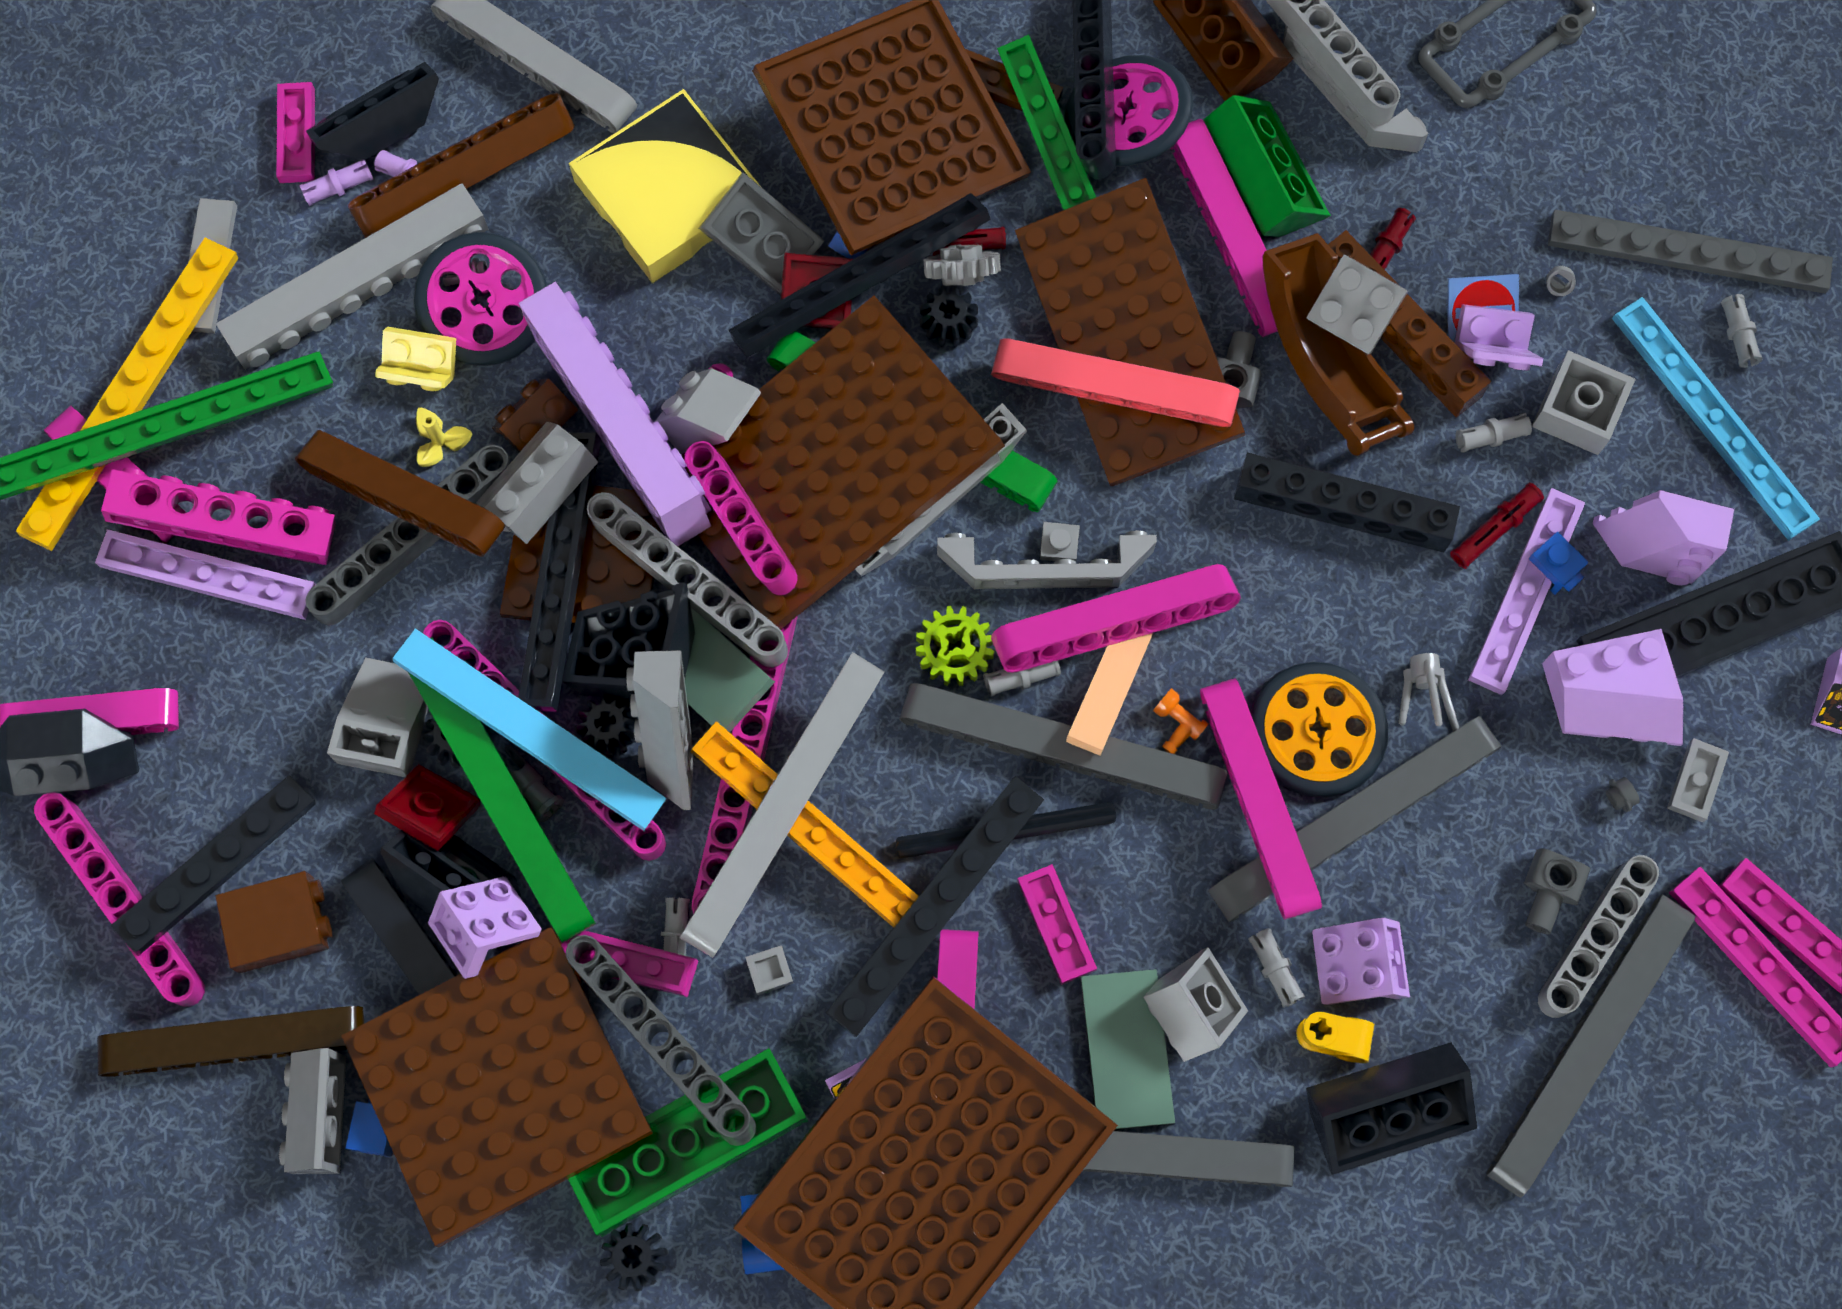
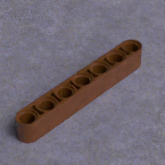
M560 94L546 95L362 193L349 202L348 209L364 237L367 238L462 183L467 189L570 133L575 125Z
M317 430L295 457L296 462L313 476L480 557H484L506 527L502 520L489 510L321 430Z

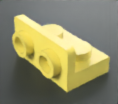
M386 327L383 330L382 362L375 371V377L386 379V382L392 385L411 383L421 385V388L427 391H439L454 379L456 338Z

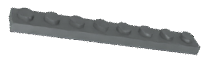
M1554 210L1552 213L1548 246L1825 294L1830 289L1833 257L1561 210Z

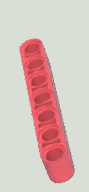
M1000 339L991 372L993 377L1010 383L1220 427L1231 426L1240 393L1238 388L1226 383L1013 339Z

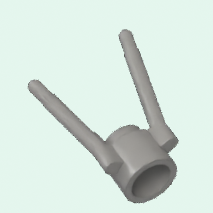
M1423 653L1412 656L1410 658V668L1403 670L1404 687L1399 724L1405 725L1412 684L1416 683V688L1429 689L1436 726H1441L1443 722L1437 691L1438 686L1454 732L1459 729V725L1445 682L1444 668H1440L1439 655Z

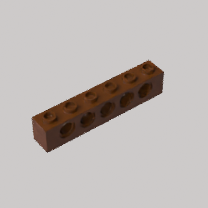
M1347 230L1328 244L1338 255L1337 265L1343 255H1347L1398 284ZM1407 294L1382 334L1381 339L1457 418L1483 397L1492 381Z

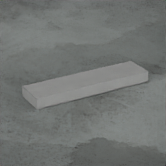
M200 198L189 261L205 237L230 249L237 212L235 201ZM224 282L192 332L215 333Z

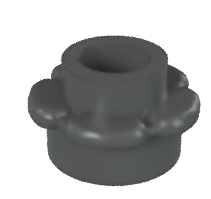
M1626 777L1617 781L1614 779L1609 781L1610 789L1606 791V796L1615 810L1622 808L1625 812L1632 811L1633 806L1640 803L1637 791Z

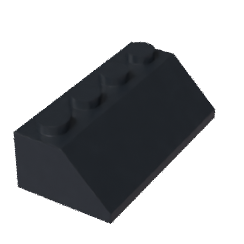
M1452 1042L1306 1088L1310 1114L1332 1175L1477 1129L1470 1069Z

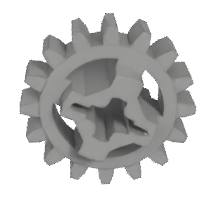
M978 244L952 245L948 248L940 249V254L936 256H929L927 259H923L926 278H942V283L945 286L975 285L977 282L984 281V276L997 274L1001 271L1000 254L991 251L982 252V246Z

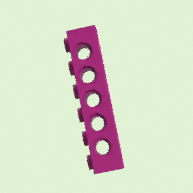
M124 468L123 471L111 470L101 509L106 522L327 565L336 523L335 515L329 514V510L323 507L308 506L307 509L294 507L293 503L284 499L272 498L270 502L256 499L254 494L246 491H235L234 494L221 492L218 487L211 484L198 483L197 486L182 484V480L172 476L163 475L160 479L145 476L144 472L133 468ZM144 494L157 496L155 502L151 505L143 506L137 503L138 499ZM182 501H189L194 504L192 510L187 513H178L174 509ZM218 509H227L231 512V515L223 521H217L211 517L214 511ZM255 516H263L268 520L267 524L262 528H253L248 525L249 521ZM293 523L301 524L305 528L297 536L287 534L285 529Z

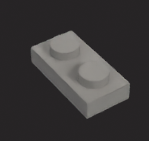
M1695 738L1689 741L1667 809L1700 822L1706 821L1729 752Z

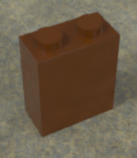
M306 871L215 895L229 965L231 969L238 973L329 949L327 938L332 937L331 924L326 915L322 916L319 902L325 900L323 887L319 879L314 880V877Z

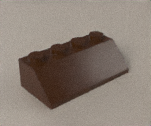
M1153 0L1155 6L1224 101L1232 95L1243 97L1272 81L1294 59L1251 0Z

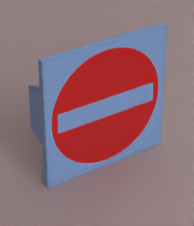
M1519 274L1448 278V337L1455 343L1462 304L1519 311Z

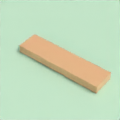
M1153 633L1107 646L1069 731L1066 742L1101 756Z

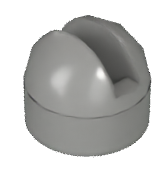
M1563 265L1555 266L1549 271L1546 277L1549 292L1555 296H1566L1573 291L1576 280L1573 271L1569 267ZM1560 274L1569 282L1565 284L1555 275Z

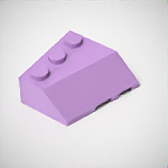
M1660 490L1635 500L1631 509L1626 510L1618 507L1611 510V515L1608 518L1602 515L1594 517L1593 525L1621 566L1667 577V582L1682 586L1689 583L1692 584L1726 551L1734 509Z
M1662 629L1553 651L1542 663L1562 733L1601 738H1629L1639 742H1666L1667 745L1676 746L1683 744V697Z

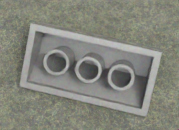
M681 651L635 652L634 668H627V689L635 693L631 694L630 705L631 716L638 717L634 724L635 742L642 743L638 747L639 768H646L647 782L681 809L691 810L694 755L690 752L693 748Z

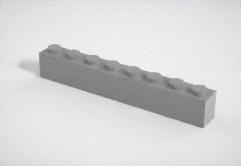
M461 183L219 321L216 325L245 370L249 367L261 366L268 361L270 355L280 349H290L300 342L301 337L312 331L317 332L327 328L331 324V320L343 313L350 314L361 307L362 302L374 295L382 296L392 289L393 284L404 278L416 277L429 255L440 245L462 234L486 232L489 230L482 212Z

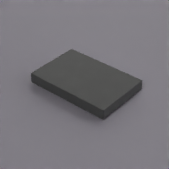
M744 172L739 175L698 228L780 296L784 253L814 255L825 241Z

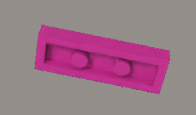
M312 82L277 84L276 177L279 183L311 182L315 180V144L306 133V130L315 125V88Z
M1053 864L1019 877L1017 882L1061 985L1096 971L1095 962Z

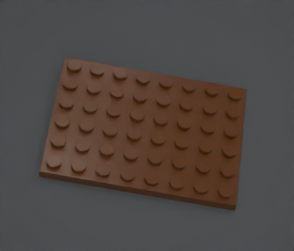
M874 295L759 389L761 392L760 396L729 440L713 445L729 465L796 570L797 583L794 589L785 595H776L756 577L705 495L703 496L711 508V511L707 513L711 527L699 533L698 536L755 609L781 630L1005 447V445ZM685 453L681 454L683 459L685 458ZM711 459L706 460L702 464L701 468L709 464ZM685 467L687 473H688L689 476L691 477V476H692L691 472L689 471V469H688L687 467ZM728 486L723 487L718 495L724 493ZM746 513L740 514L735 522L741 521ZM764 540L757 542L753 550L759 549ZM782 568L776 569L771 574L770 579L777 577Z
M932 976L737 1220L733 1229L834 1309H974L1118 1125Z

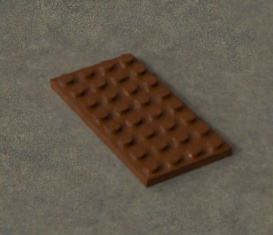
M1147 178L1015 230L1059 349L1226 383ZM1077 397L1110 486L1121 484L1246 435L1236 409L1231 426L1220 427Z

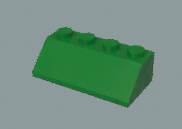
M1232 95L1203 119L1229 174L1233 177L1238 187V192L1243 202L1248 206L1254 217L1252 221L1256 229L1263 236L1282 237L1331 216L1270 101Z

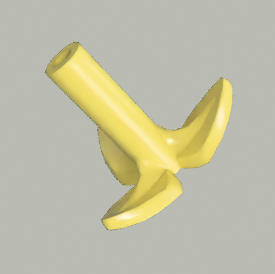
M425 408L417 409V430L421 436L431 439V442L420 446L417 451L416 461L419 466L429 467L440 462L443 459L441 447L443 445L455 452L462 449L470 441L472 432L462 426H454L446 433H443V421L435 413Z

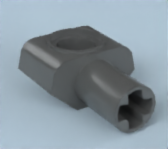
M1243 331L1233 332L1225 359L1216 357L1224 379H1233L1240 385L1236 408L1253 407L1261 379L1260 369L1250 366L1256 337Z
M1545 848L1536 849L1524 884L1537 892L1525 925L1536 932L1551 934L1561 904L1578 905L1590 872V867ZM1550 869H1557L1564 875L1565 883L1563 886L1552 882L1549 875Z

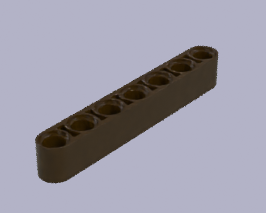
M343 1006L101 1035L97 1037L98 1076L118 1077L119 1072H123V1076L158 1072V1068H162V1071L194 1068L196 1063H200V1067L234 1063V1059L237 1058L239 1062L273 1058L272 1054H277V1058L291 1056V1053L319 1048H329L333 1051L345 1050L347 1047L341 1035L364 1024L363 1007Z

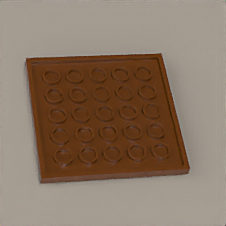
M912 0L756 64L752 70L851 256L894 237L970 193L977 199H980L1027 178L1031 173L939 0Z
M552 927L542 931L538 937L527 939L484 961L477 976L464 979L462 974H459L341 1035L432 1241L438 1248L653 1134L580 981L566 958L562 944Z

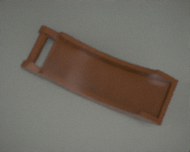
M1318 233L1266 250L1262 256L1264 279L1272 315L1282 344L1304 387L1322 412L1347 440L1349 451L1353 455L1358 456L1366 453L1371 446L1396 436L1402 438L1412 434L1414 423L1400 406L1403 394L1373 356L1306 318L1337 267L1338 255ZM1386 417L1391 422L1367 433L1360 429Z

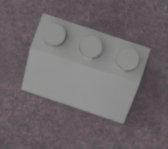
M546 422L478 499L476 504L495 514L502 520L509 531L527 544L594 468L598 461L580 441L558 424Z
M329 1048L291 1053V1063H287L285 1066L284 1082L286 1087H289L288 1102H284L282 1107V1123L284 1126H287L286 1141L280 1145L279 1159L280 1164L284 1165V1172L340 1174L346 1056Z

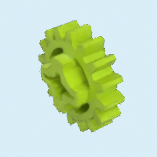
M947 606L946 615L944 616L937 610L933 611L934 622L931 623L927 620L922 622V628L926 633L920 632L916 634V641L923 644L916 647V656H925L920 662L921 669L931 667L930 678L934 680L939 675L944 676L943 681L946 686L950 683L951 678H956L959 686H963L964 677L969 676L975 682L978 677L977 669L983 672L988 670V663L984 659H993L994 650L987 648L993 645L991 635H985L990 630V624L987 622L979 625L980 613L976 612L971 617L966 616L967 610L964 606L960 609L959 614H954L951 606ZM954 624H955V625H959V626H955V627H948V628L946 627V626H948V625H954ZM973 634L978 638L979 652L976 651V647L971 645L970 640ZM962 639L961 649L956 647L948 653L949 642L955 644ZM931 640L940 647L937 658L932 654L930 648ZM962 663L966 665L958 668L950 667L951 665Z

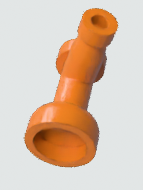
M1171 688L1154 708L1153 712L1160 717L1170 715L1180 723L1169 741L1162 745L1165 751L1175 754L1178 751L1177 748L1189 736L1196 740L1209 723L1204 719L1199 721L1179 704V694Z

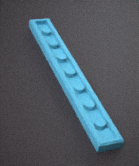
M1641 297L1616 313L1612 318L1613 321L1787 540H1791L1819 521L1818 515L1646 300Z
M416 628L394 655L393 662L641 830L645 831L666 801V797Z

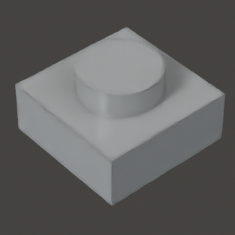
M1044 522L1040 560L1056 561L1071 559L1076 562L1080 525Z
M782 945L745 957L757 995L794 984Z

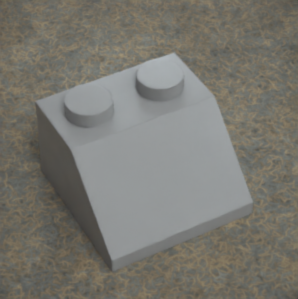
M712 368L698 373L691 371L680 380V388L675 395L663 403L661 407L663 411L656 421L660 423L668 440L680 454L686 453L687 449L698 441L708 442L712 446L724 443L732 436L761 392L752 385Z
M1208 947L1158 979L1143 997L1148 1004L1151 1014L1156 1017L1167 1034L1170 1044L1177 1050L1184 1062L1220 1048L1248 1012Z

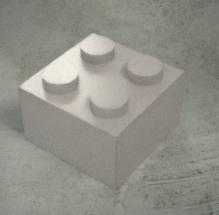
M1343 255L1306 318L1365 353L1371 354L1407 295L1408 290L1351 257Z
M1568 350L1554 373L1532 427L1599 455L1611 439L1635 378Z

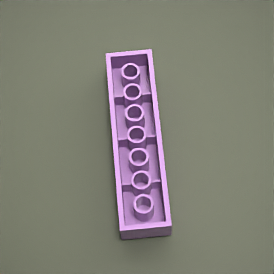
M554 282L519 302L518 304L535 341L596 433L601 437L602 442L665 537L676 546H679L711 527L707 516L711 508L703 496L705 494L703 487L695 475L689 476L685 469L687 465L676 448H670L667 443L668 437L658 421L653 423L648 415L650 414L649 408L640 394L634 395L631 390L632 384L622 368L617 370L613 363L615 360L612 353L604 342L599 343L595 337L597 333L587 316L582 318L578 312L580 308L571 292L563 293L558 284Z

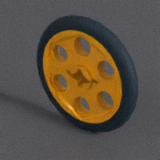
M1302 663L1278 672L1264 684L1256 696L1250 712L1276 781L1288 790L1305 796L1327 798L1343 795L1360 787L1374 775L1383 761L1387 749L1389 725L1385 709L1376 692L1355 673L1331 663ZM1330 688L1338 689L1343 694V704L1335 707L1330 706L1324 700V692ZM1293 690L1303 692L1307 698V705L1301 709L1292 707L1287 701L1288 693ZM1316 709L1321 726L1328 728L1322 735L1321 741L1317 733L1309 729L1315 724L1317 718ZM1348 719H1360L1365 725V733L1358 737L1349 734L1345 727ZM1278 722L1288 724L1292 730V737L1285 741L1278 740L1272 733V726ZM1336 750L1345 751L1350 757L1351 763L1349 767L1344 769L1335 767L1331 762V753ZM1299 752L1311 755L1314 761L1313 768L1308 771L1298 769L1294 764V755Z

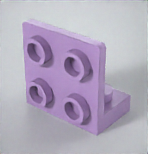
M1462 304L1455 344L1469 359H1474L1473 363L1495 366V362L1499 361L1508 363V367L1518 370H1530L1531 365L1542 366L1543 358L1528 350L1534 314Z
M506 877L441 891L428 921V924L464 979L479 974L489 949L538 937L542 930Z
M1377 918L1313 930L1322 1004L1331 1005L1377 997L1391 999L1410 997L1400 922L1386 918Z

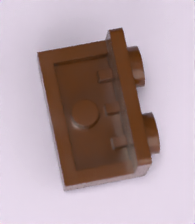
M533 379L520 391L522 398L514 406L509 403L495 416L498 422L492 429L497 434H501L520 453L546 422L558 424L562 427L578 409L550 379H540L539 381Z

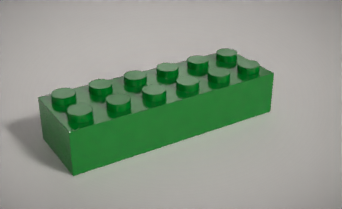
M770 1048L719 1076L746 1106L755 1121L756 1131L754 1137L745 1145L735 1146L726 1142L684 1095L646 1116L653 1134L568 1179L596 1235L601 1237L607 1235L614 1229L623 1226L808 1122ZM713 1087L705 1090L701 1096V1102L711 1103L716 1100L719 1089ZM742 1116L732 1117L727 1122L726 1130L729 1132L740 1130L744 1125L745 1118Z

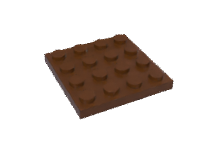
M594 485L592 497L601 492L610 493L660 533L662 532L635 490ZM614 510L603 511L599 518H609L614 513ZM590 517L588 519L572 626H575L578 611L614 601L623 603L641 598V594L652 591L654 583L653 576L598 533ZM548 520L527 544L516 535L513 536L500 615L503 618L531 621ZM630 532L625 540H635L640 536L641 532ZM658 554L653 557V562H657Z

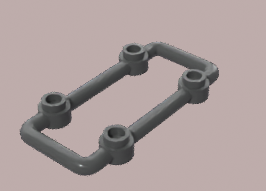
M1487 0L1458 22L1448 21L1439 24L1433 34L1434 39L1432 38L1419 51L1418 61L1421 67L1458 106L1472 108L1484 99L1496 100L1503 95L1502 93H1504L1506 85L1510 80L1561 43L1569 45L1577 42L1582 34L1583 27L1589 24L1596 16L1597 10L1592 0H1573L1582 10L1581 13L1578 15L1567 14L1560 17L1551 35L1501 71L1489 70L1484 72L1479 79L1477 88L1469 94H1466L1432 56L1439 51L1451 52L1455 50L1465 32L1510 0Z

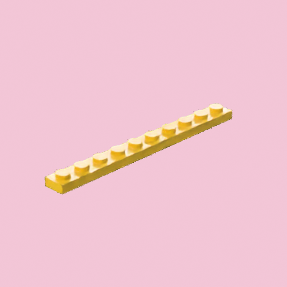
M206 237L203 239L81 430L143 409L238 260L235 251ZM105 465L45 485L16 529L18 535L52 551L96 483Z

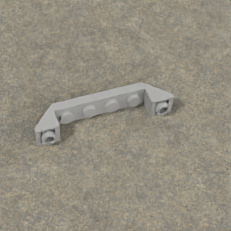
M1291 0L1294 3H1300L1299 1ZM1285 24L1283 44L1294 58V62L1368 146L1418 152L1423 148L1429 133L1426 131V127L1420 118L1414 117L1406 108L1384 125H1374L1368 122Z
M1003 403L984 420L1003 441L1005 447L860 564L855 570L861 577L893 559L1005 460L1027 430Z
M1139 530L1129 531L1125 535H1120L1117 544L1118 563H1112L1109 559H1094L1090 563L1076 564L1071 559L1056 560L1054 564H1039L1037 560H1021L1018 564L1003 565L1002 561L987 560L982 562L981 565H974V537H966L962 533H949L944 538H937V555L973 589L1119 587L1154 552L1157 540L1156 535H1147V532Z

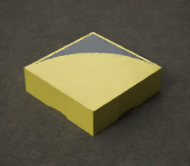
M684 89L569 163L574 182L600 216L617 231L626 250L652 283L692 258L704 245L712 241L698 228L741 173L744 172L758 184Z

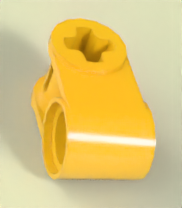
M1315 1012L1299 1023L1296 1037L1299 1044L1309 1051L1331 1055L1344 1061L1366 1064L1369 1061L1375 1024L1359 1018ZM1316 1023L1319 1024V1031L1324 1032V1036L1319 1039H1315L1316 1033L1310 1030Z

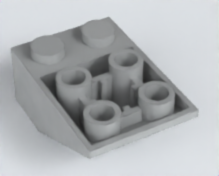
M370 658L364 659L337 716L327 754L337 764L406 777L411 772L428 707L406 670L395 663Z

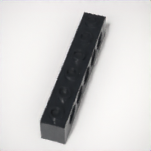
M1248 452L1241 467L1234 495L1235 500L1443 553L1453 540L1460 506Z

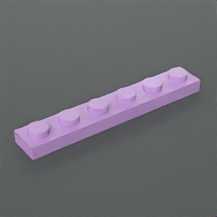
M1553 488L1548 492L1468 678L1469 681L1500 695L1505 693L1552 583L1529 560V557L1557 531L1569 542L1585 502Z
M108 529L95 561L99 567L304 620H306L309 612L305 601L307 593L316 585L312 581Z

